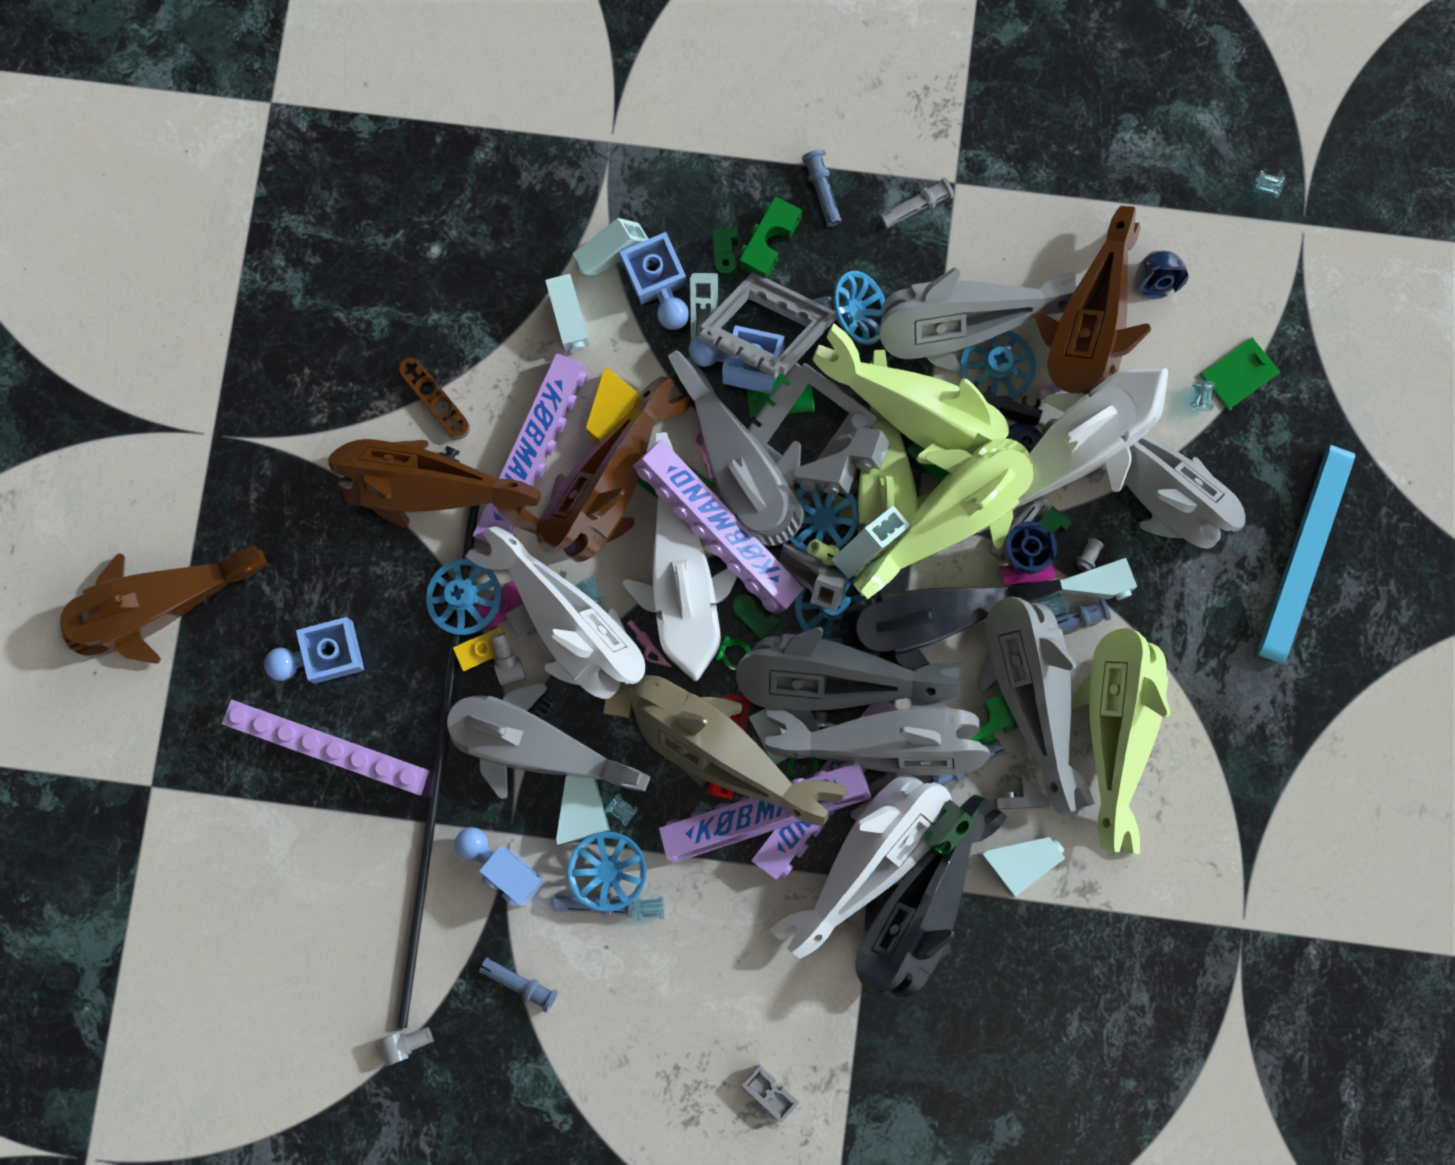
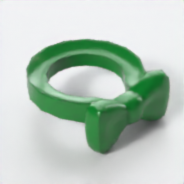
M725 636L714 659L716 661L721 660L728 669L736 671L738 665H732L724 654L726 647L741 646L746 654L751 652V649L744 641L730 640L729 636Z
M809 757L813 763V771L810 775L803 777L804 780L814 777V774L818 772V761L814 757ZM797 758L789 759L788 772L783 773L790 781L798 779L794 777L793 764Z

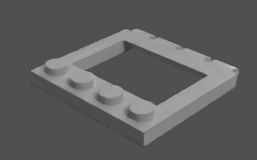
M752 272L700 326L699 340L713 347L717 346L719 350L733 357L738 356L739 360L755 368L760 365L759 369L776 378L780 373L785 375L835 321L836 311ZM748 299L806 326L805 330L780 357L721 329Z
M795 363L784 375V378L791 383L788 385L780 381L769 397L776 405L774 406L767 401L755 419L762 425L759 426L752 422L747 430L766 449L775 462L778 463L783 455L767 443L808 383L849 412V415L817 460L844 450L853 440L858 427L872 429L879 416L808 364L804 363L800 366L798 363ZM817 490L819 497L822 500L826 492L822 490Z

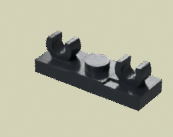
M978 382L973 384L976 388L978 387ZM989 385L986 392L981 393L986 402L1000 411L1007 420L1031 422L1038 425L1043 410L1039 409L1041 405L1040 399L1036 400L1034 406H1028L1026 403L1027 396L1024 395L1019 404L1007 396H990L992 388Z
M550 675L545 683L547 687L546 692L528 710L529 713L549 724L553 722L577 685L560 680L553 675Z

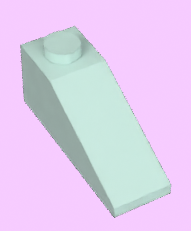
M693 273L690 278L691 341L701 333L700 326L718 308V273Z
M1124 558L1061 580L1062 590L1056 593L1104 599L1116 597L1117 600H1121L1131 596V591L1137 585L1127 559Z

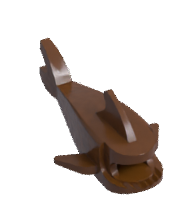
M1120 206L1116 210L1108 228L1107 240L1073 293L1060 322L1041 311H1037L1034 314L1044 343L1051 348L1047 360L1049 376L1052 382L1064 392L1090 394L1091 390L1109 376L1118 372L1122 356L1131 352L1151 331L1148 323L1127 328L1128 251L1135 245L1140 231V224L1135 222L1136 208L1133 206Z
M661 376L651 382L637 398L633 409L579 461L566 478L562 474L557 475L550 502L541 515L537 526V540L545 551L553 553L563 549L566 555L573 561L583 562L594 556L604 544L615 540L633 527L634 519L623 517L632 499L639 479L637 470L633 465L647 452L654 421L676 417L695 402L688 395H680L668 401V395L674 384L672 379Z
M360 439L340 446L328 458L330 469L334 473L344 476L339 482V492L342 499L355 505L370 508L389 522L402 528L407 527L410 522L405 512L439 511L493 503L497 510L512 524L537 535L539 519L523 506H537L541 499V492L522 481L498 479L443 455L425 450L429 446L427 440L388 442Z
M253 545L230 554L216 564L168 569L124 577L125 556L119 553L99 575L95 586L84 589L83 595L74 598L64 607L60 618L63 638L70 649L83 656L101 657L118 651L124 657L132 660L159 664L161 657L144 641V638L163 629L227 584L240 581L262 570L268 565L262 550H257L256 546Z

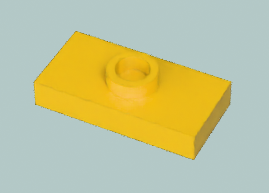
M501 627L453 647L463 672L496 657L491 637L498 633H503Z

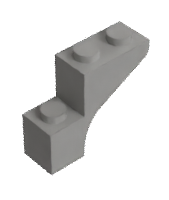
M858 427L853 440L844 450L798 467L793 477L802 489L809 492L822 490L831 495H837L838 493L848 494L857 467L866 471L870 469L881 470L890 442L881 430Z
M787 542L783 544L779 563L797 582L812 592L810 603L835 611L843 601L848 578L845 575L830 571L831 566L825 565L821 559L802 551L796 545Z

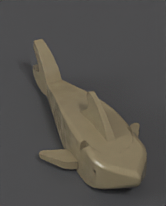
M643 675V678L638 683L626 684V690L639 729L647 743L659 754L677 764L701 787H704L706 781L725 789L779 806L800 821L822 826L828 820L829 811L817 801H842L848 794V787L834 782L819 780L802 781L792 784L757 743L729 718L731 715L739 714L742 711V705L737 701L715 697H698L665 678L653 675Z

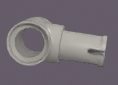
M505 632L493 635L491 641L497 657L495 660L497 664H494L500 685L504 686L525 679L526 675L521 659L516 657L515 653H512Z
M427 1027L405 1035V1033L400 1034L399 1032L377 1042L387 1067L409 1058L408 1055L412 1054V1050L434 1041L430 1029Z

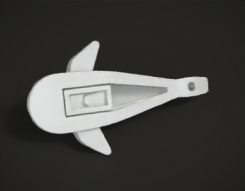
M496 526L487 528L484 531L483 535L490 544L492 552L475 548L471 549L465 557L476 565L487 569H509L536 630L556 659L555 662L545 664L546 672L560 680L580 685L590 694L603 699L611 698L619 690L620 682L634 684L643 678L645 673L643 655L637 645L626 634L620 618L614 609L611 608L606 613L586 594L528 554L525 547L509 532Z
M902 775L892 780L874 798L851 812V817L856 822L835 859L815 909L791 914L780 920L769 931L780 940L795 935L787 949L798 958L805 957L818 949L829 937L834 927L892 886L912 867L914 868L931 850L924 840V835L927 829L935 825L945 814L946 810L943 806L949 799L952 801L947 789L939 783L923 784L922 781L913 775Z

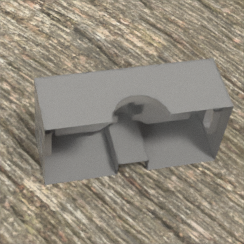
M759 1065L743 1082L742 1086L782 1123L799 1104V1101L784 1086L779 1090L774 1085L776 1079L764 1067ZM759 1071H760L761 1073H760V1074L753 1080V1082L748 1086V1084L750 1083V1081H751V1080L759 1073ZM791 1103H794L781 1118V1114L788 1108V1106Z

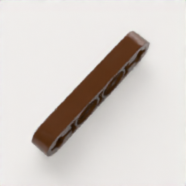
M407 358L403 360L399 369L404 380L451 437L455 439L465 438L469 434L470 425L464 415L417 359ZM408 366L416 367L415 370L421 377L418 381L411 373L407 374ZM431 383L434 386V390L430 395L421 394L420 389L423 384ZM440 402H447L449 410L445 414H438L436 412V405ZM453 416L457 423L461 424L463 422V430L461 432L458 430L452 431L454 426L449 418Z

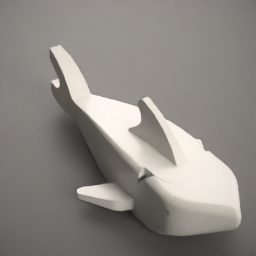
M1166 368L1124 369L1109 376L1091 390L1090 394L1063 393L1048 395L1045 400L1046 403L1064 412V414L1049 428L1029 453L1033 462V479L1028 490L1018 498L1020 503L1012 511L1095 471L1105 464L1111 488L1114 492H1119L1131 465L1129 447L1146 435L1149 429L1161 417L1168 370ZM989 526L986 527V528H984L983 530L977 532V533H981V532H983V531L989 529Z
M667 432L656 433V443L662 439L673 450ZM658 497L653 551V586L629 579L623 581V586L643 609L656 613L659 639L665 655L692 680L698 681L720 646L721 637L716 604L724 601L730 595L738 576L731 573L727 568L711 578L708 562L699 537L692 532L691 527L683 519L674 513L673 508L665 500Z

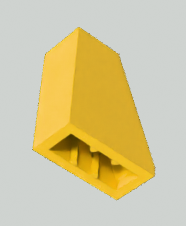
M608 367L603 371L586 425L589 435L587 438L594 445L633 409L637 398L640 396L639 393Z

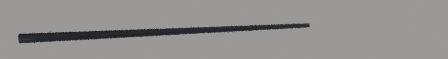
M480 505L469 506L462 559H468L465 557L471 549H474L475 539L473 534L477 527ZM461 565L463 580L470 576L471 566ZM455 610L452 627L457 628L458 615L457 610ZM451 633L397 1020L398 1028H407L448 737L447 718L452 708L458 659L453 647L460 645L462 636Z

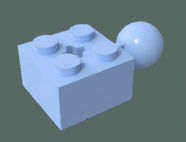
M664 232L620 251L621 261L640 304L642 305L658 298L661 304L658 307L657 316L661 325L670 330L682 328L689 319V308L683 300L675 298L672 292L687 286L686 275L667 233ZM653 266H654V268L657 269V270H656V271H650V267H653Z
M735 325L733 335L777 357H780L784 352V336ZM699 335L690 342L689 356L695 364L706 367L714 364L716 361L724 362L722 367L723 384L772 394L776 378L759 369L760 365L755 368L739 360L738 356L733 357L719 350L717 346L713 347L699 340Z
M347 617L296 630L301 651L293 653L286 648H276L270 651L264 660L266 673L272 679L278 681L291 678L297 668L305 666L308 681L314 684L365 671L354 624ZM332 645L335 651L332 655L326 654V652L330 651V646Z
M469 827L458 833L454 844L457 854L466 861L478 860L484 865L480 869V872L484 875L482 880L493 889L500 888L504 892L502 897L512 906H518V904L526 906L546 882L508 848L500 846L495 853L488 848V838L482 830Z

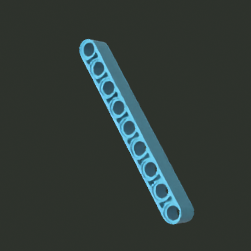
M1329 445L1324 453L1258 646V656L1280 664H1284L1288 657L1355 459V453L1333 445Z

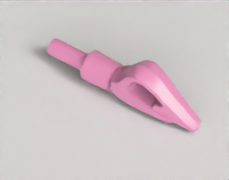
M700 426L693 440V446L702 452L703 464L707 467L709 480H715L704 439L703 445L697 444L698 437L700 435L703 437Z
M633 620L629 621L627 625L637 635L636 639L645 647V660L649 663L672 667L652 643L646 632H642ZM650 652L658 656V661L649 658Z

